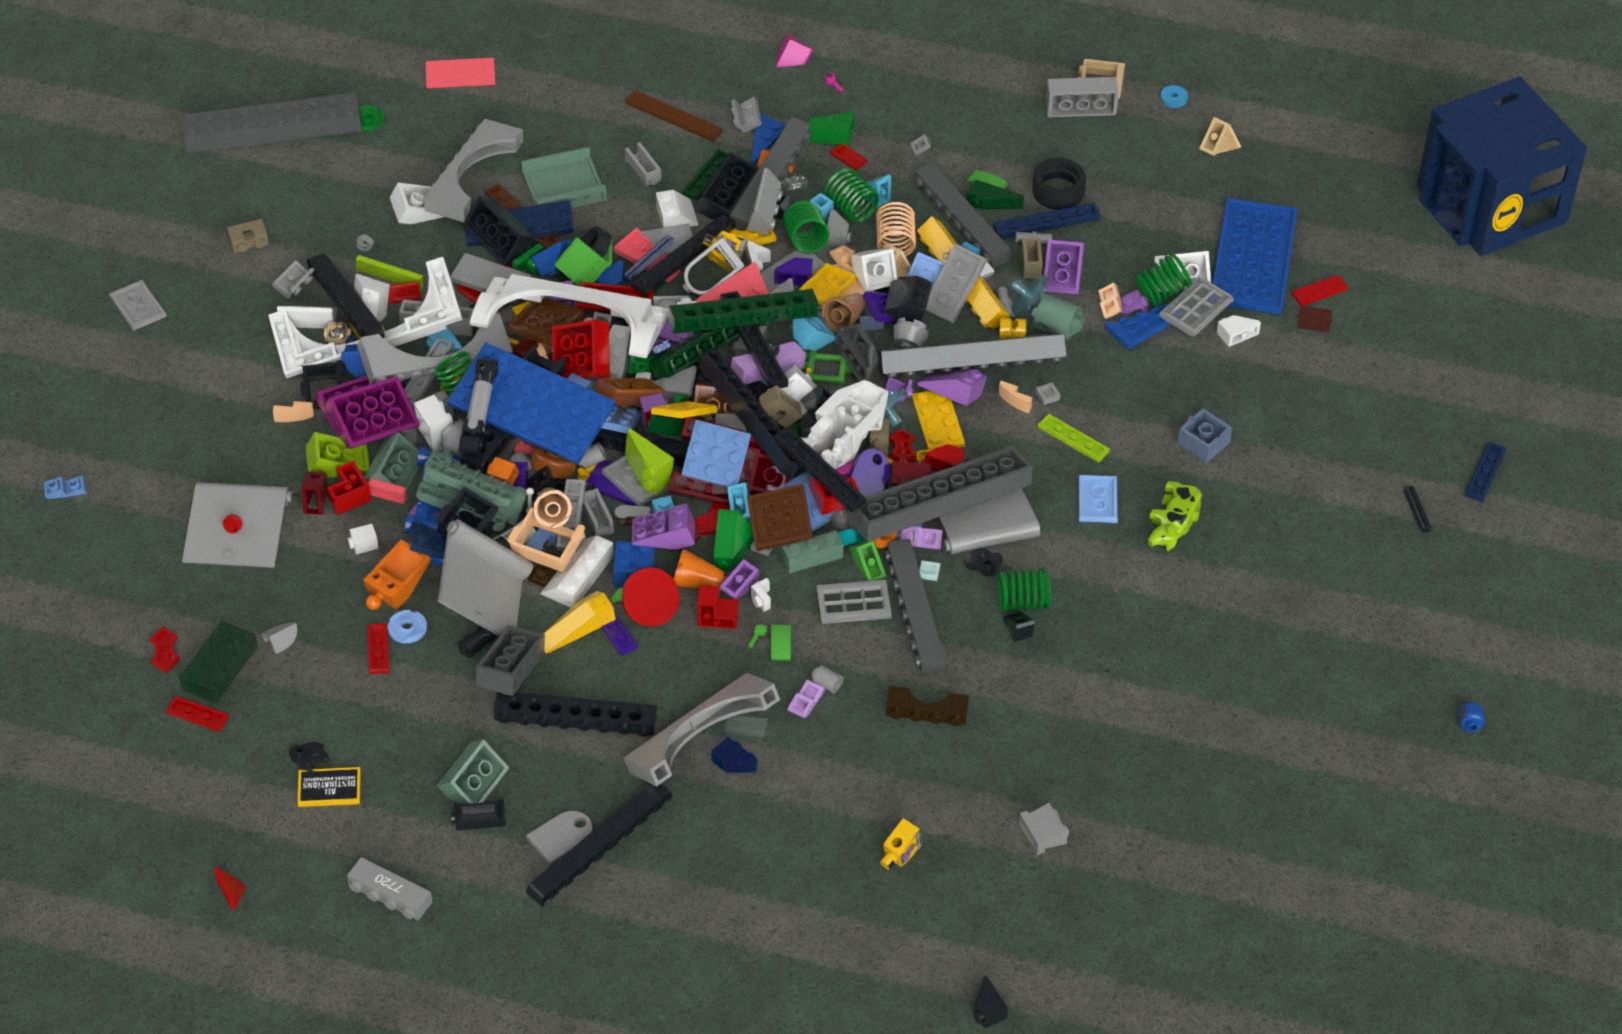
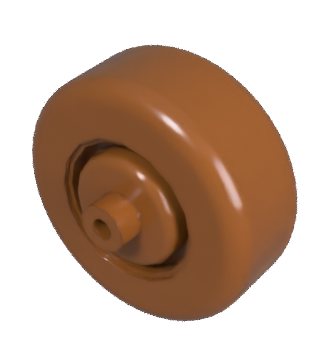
M536 446L533 449L530 463L536 472L548 465L551 469L552 478L564 479L571 477L575 473L576 464Z

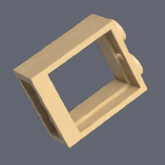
M1084 59L1083 65L1079 67V75L1081 77L1078 78H1086L1087 74L1116 77L1119 89L1118 98H1120L1125 63Z

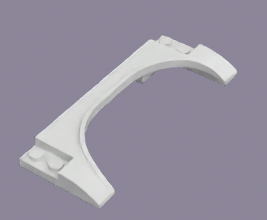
M443 257L426 262L429 287L426 298L419 310L413 316L404 318L405 322L384 331L385 338L383 339L390 345L395 347L446 330V325L463 320ZM286 309L268 315L286 378L302 374V366L342 361L341 352L344 351L346 345L358 344L359 342L357 340L341 345H335L334 342L329 344L317 343L306 338L296 329Z
M511 274L509 279L494 277L486 292H481L474 307L470 325L488 328L498 309L516 299L541 303L544 296H554L588 302L611 309V316L624 318L631 330L629 355L647 358L669 316V309L652 306L651 299Z

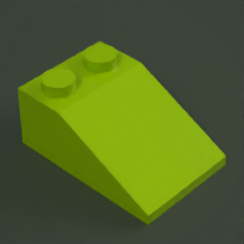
M629 429L627 432L625 457L640 485L656 496L670 485L674 458L632 429Z
M314 432L305 446L308 472L323 471L327 474V478L337 477L336 468L351 461L355 462L362 474L367 473L369 469L367 444L350 449L339 437Z

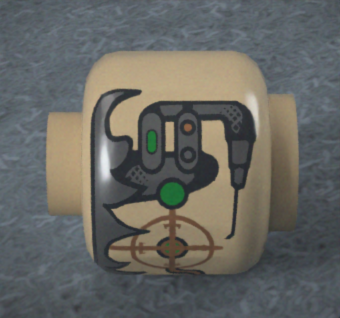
M330 322L324 328L325 342H328V344L332 342L335 345L345 344L347 338L351 335V328H347L345 322Z

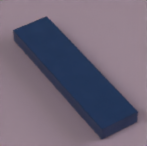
M1488 442L1465 492V497L1480 502L1484 501L1506 452V447Z

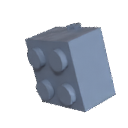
M1203 408L1195 416L1191 415L1187 422L1179 428L1177 444L1207 463L1230 443L1232 427Z

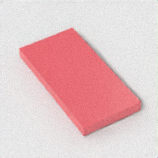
M494 58L426 61V88L495 85Z

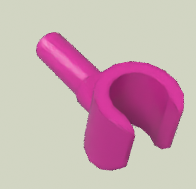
M830 72V77L825 75L826 84L833 85L840 92L844 91L835 81V74L833 72Z

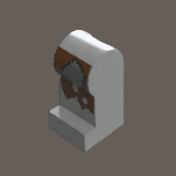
M618 506L615 509V522L621 527L632 526V519L651 514V507Z

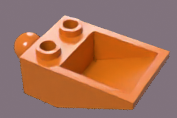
M401 539L363 579L367 592L372 594L367 597L366 606L370 610H376L381 606V601L397 610L412 594L431 558L425 554L410 551L409 544Z

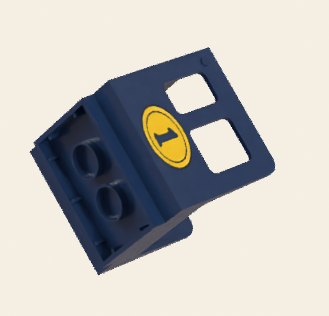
M1521 76L1432 109L1417 185L1422 190L1420 202L1459 246L1469 243L1481 257L1567 222L1587 146ZM1502 98L1500 105H1496L1493 103L1494 101ZM1551 140L1560 142L1559 145L1543 151L1535 148ZM1566 165L1564 177L1559 183L1529 194L1531 181L1535 177ZM1559 194L1555 213L1551 218L1520 229L1524 210L1527 206Z

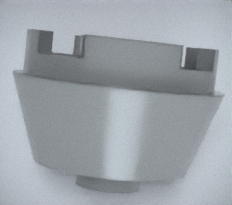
M899 318L893 326L894 343L900 348L921 347L928 339L929 330H926L927 326L915 319L914 322L905 321V318Z
M458 419V422L454 425L450 423L441 434L444 438L442 443H440L442 448L445 450L450 448L451 452L459 457L463 454L459 450L460 437L463 434L464 421L462 419Z

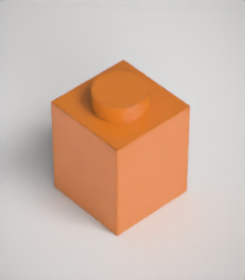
M495 457L493 462L488 465L487 474L488 476L493 475L495 479L500 481H508V484L513 485L519 470L516 464Z

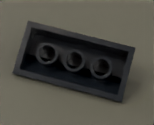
M730 152L700 196L695 211L710 219L718 218L721 215L730 217V214L759 170V167Z
M479 195L463 223V226L504 266L513 263V260L528 251L536 239L494 197Z

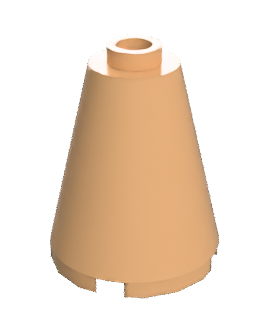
M545 488L536 498L533 512L541 525L556 528L564 525L569 520L572 504L569 497L562 491Z

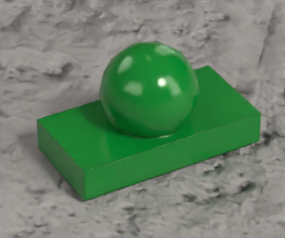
M540 243L536 244L513 260L512 269L522 271L525 268L529 273H538L539 271L532 257L542 252L544 247Z

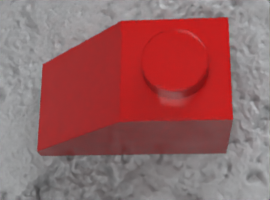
M946 444L929 451L923 461L931 464V469L938 472L962 464L964 462L965 450Z

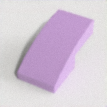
M909 527L901 530L900 540L910 539L912 547L940 550L943 531L939 529Z
M806 680L799 694L796 693L787 711L806 718L825 692V688Z

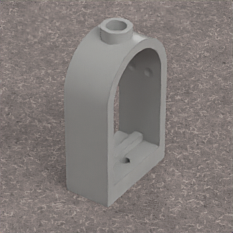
M722 237L686 266L682 287L687 294L693 292L698 295H704L732 277L745 265ZM717 247L734 270L706 291L696 290L689 283L688 272L696 262Z

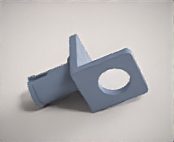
M868 306L865 307L863 310L864 316H859V324L863 330L884 329V322L875 321L868 310Z

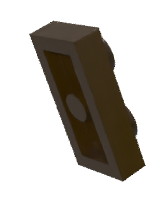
M547 551V552H546L547 554L553 555V556H555V557H558V558L561 557V556H559V555H557V554H554V553H552V552H550V551ZM538 563L529 575L528 581L545 588L558 570Z

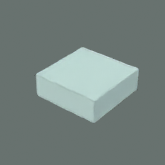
M921 560L919 569L921 578L937 581L940 563Z

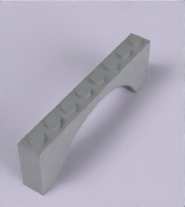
M484 119L477 126L476 131L470 135L466 144L462 145L459 153L455 154L452 162L448 163L445 171L439 175L438 180L432 184L428 193L424 194L423 203L425 211L464 222L471 210V198L459 185L462 174L470 166L487 157L516 153L523 143V129Z
M500 313L495 314L488 328L477 327L474 338L466 346L445 356L421 357L411 355L390 345L379 334L361 337L357 344L370 385L398 376L400 382L407 378L418 379L423 375L434 376L435 368L453 354L466 351L470 354L469 359L474 360L485 342L506 352L513 353ZM462 357L454 361L449 366H447L443 371L450 369L455 364L461 362L465 357ZM470 362L463 364L457 369L466 367Z
M749 673L743 674L623 757L629 773L652 785L658 786L672 776L671 766L674 757L682 746L696 734L726 718L747 712L765 711L777 703L780 698L774 683Z

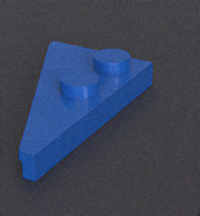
M761 113L762 125L756 127L751 162L754 165L759 161L762 150H769L786 127L785 124Z

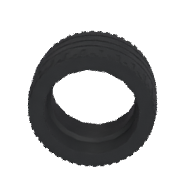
M1066 158L1045 160L1035 169L1032 184L1033 196L1039 204L1049 209L1059 210L1075 207L1082 201L1085 194V172L1078 163ZM1059 178L1070 181L1074 186L1067 189H1055L1047 186L1044 182L1049 179Z

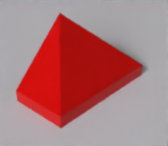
M213 868L216 881L231 910L235 909L246 888L245 885L220 868Z

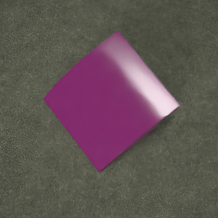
M365 376L318 391L315 397L331 428L350 449L420 426L398 376L371 385L368 377Z

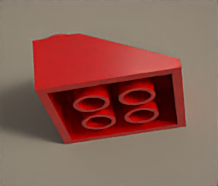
M589 320L552 327V361L556 363L559 358H564L567 372H563L561 377L567 379L573 373L586 380L610 378L609 322Z

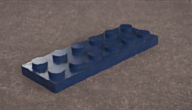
M570 201L507 210L535 237L574 232ZM465 228L467 246L483 245Z

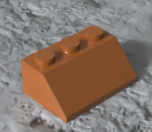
M598 378L596 386L597 393L614 400L616 405L622 408H628L629 405L640 408V397L658 393L663 395L665 389L647 378Z

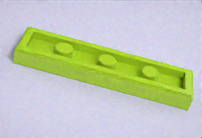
M358 255L355 259L357 271L395 283L419 281L420 291L424 288L423 275Z
M1048 414L1038 424L1039 429L1098 463L1110 452V448L1051 414Z

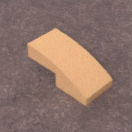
M842 245L830 251V256L842 269L855 274L851 254H855L854 250Z
M1115 283L1098 290L1102 301L1100 306L1105 319L1122 312L1121 298Z
M1000 381L999 395L1010 405L1029 413L1032 409L1033 397L1018 393V386Z
M294 401L293 407L274 405V422H294L314 417L313 403Z

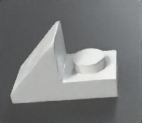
M748 241L746 254L749 265L756 262L759 271L763 270L762 263L771 262V251L752 241Z

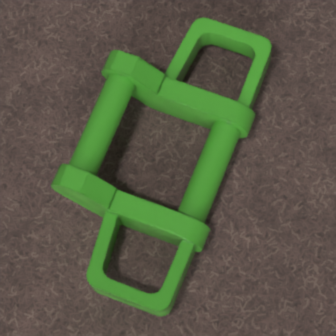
M804 351L806 353L805 359H809V362L804 363L803 369L811 368L810 377L812 382L837 383L840 386H844L845 373H853L842 355ZM816 360L840 362L839 376L814 374Z

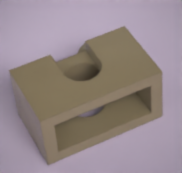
M262 219L227 227L228 238L234 253L245 252L248 248L252 247L262 248L265 245H269ZM246 230L252 231V232H248V233H244V234H243V232L246 231Z
M1022 238L1021 259L1023 262V279H1041L1043 262L1040 238Z
M777 385L759 396L760 405L766 413L772 416L776 424H780L784 428L803 417L800 403Z
M883 418L881 430L870 431L869 449H877L888 457L890 419Z

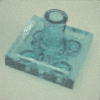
M1042 274L1028 287L1018 281V279L1012 282L1010 289L1021 296L1013 311L1015 317L1019 318L1023 314L1026 315L1032 306L1036 307L1039 304L1040 295L1047 288L1046 283L1049 278L1046 275Z
M895 389L888 394L884 415L887 419H890L892 427L902 422V419L893 407L894 404L908 395L905 389L899 392Z

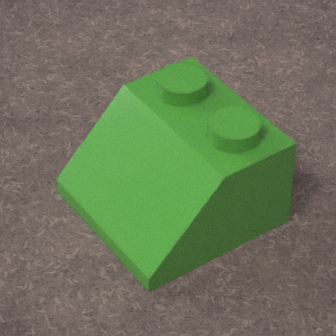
M578 237L574 239L554 263V266L578 286H580L581 282L594 283L609 265L600 254Z

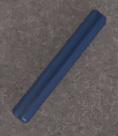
M670 235L663 238L623 274V279L631 282L674 244V238Z

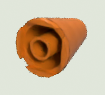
M682 549L673 580L677 587L699 589L700 585L719 586L720 589L727 576H724L725 571L690 551Z

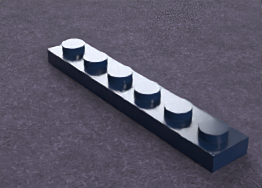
M1090 203L994 222L993 228L1001 239L1015 237L1016 232H1040L1100 220L1101 214L1096 204Z

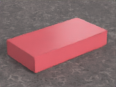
M370 479L368 482L371 496L402 504L406 503L408 499L406 487L375 479Z

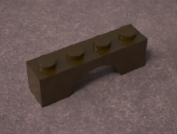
M889 686L886 716L894 719L909 718L912 721L926 720L934 724L943 722L950 723L953 726L966 725L969 695L949 693L942 701L930 704L917 700L911 694L909 688Z

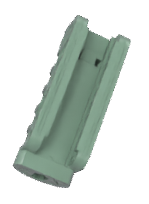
M450 448L444 449L442 452L436 449L433 451L425 464L423 481H421L416 492V497L419 500L443 509L445 505H451L463 487H466L498 506V511L491 520L495 522L493 530L501 531L507 523L514 526L518 524L528 502L527 489L510 485L508 481L503 482L495 479L493 475L488 476L481 473V470L476 471L468 468L466 464L456 463L455 459H453L454 453L451 452ZM465 502L455 514L459 515L461 511H468L481 519L485 516V514Z

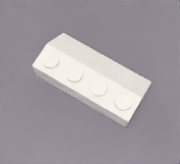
M597 535L581 540L577 550L566 566L565 572L557 571L542 590L541 595L572 607L584 597L614 557L613 542Z

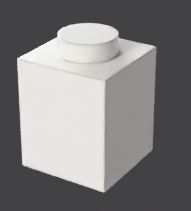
M372 524L349 529L350 537L347 538L350 549L354 548L356 554L378 549L377 536Z

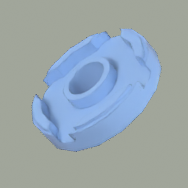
M403 610L395 613L390 618L387 628L390 637L395 641L412 643L424 636L427 631V622L420 612ZM407 623L413 625L410 629L402 628Z

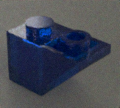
M727 737L711 750V761L725 773H750L757 771L756 756L751 752H747L739 742L733 741L730 737Z

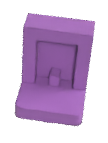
M1139 290L1120 297L1123 314H1128L1138 309H1141L1143 313L1148 312L1147 306L1149 301Z
M888 377L884 389L888 391L889 398L904 402L907 397L910 398L914 389L911 387L913 380L909 379L905 384Z

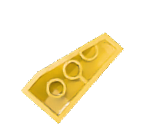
M596 591L580 599L543 633L545 635V653L547 654L616 620L613 605L603 592Z

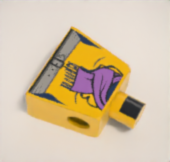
M721 231L716 238L708 234L704 238L702 244L710 247L723 237L739 259L749 241L746 238ZM717 247L709 252L708 257L727 272L734 270Z
M903 818L883 845L885 856L880 861V864L887 870H890L895 863L902 867L922 847L920 829Z

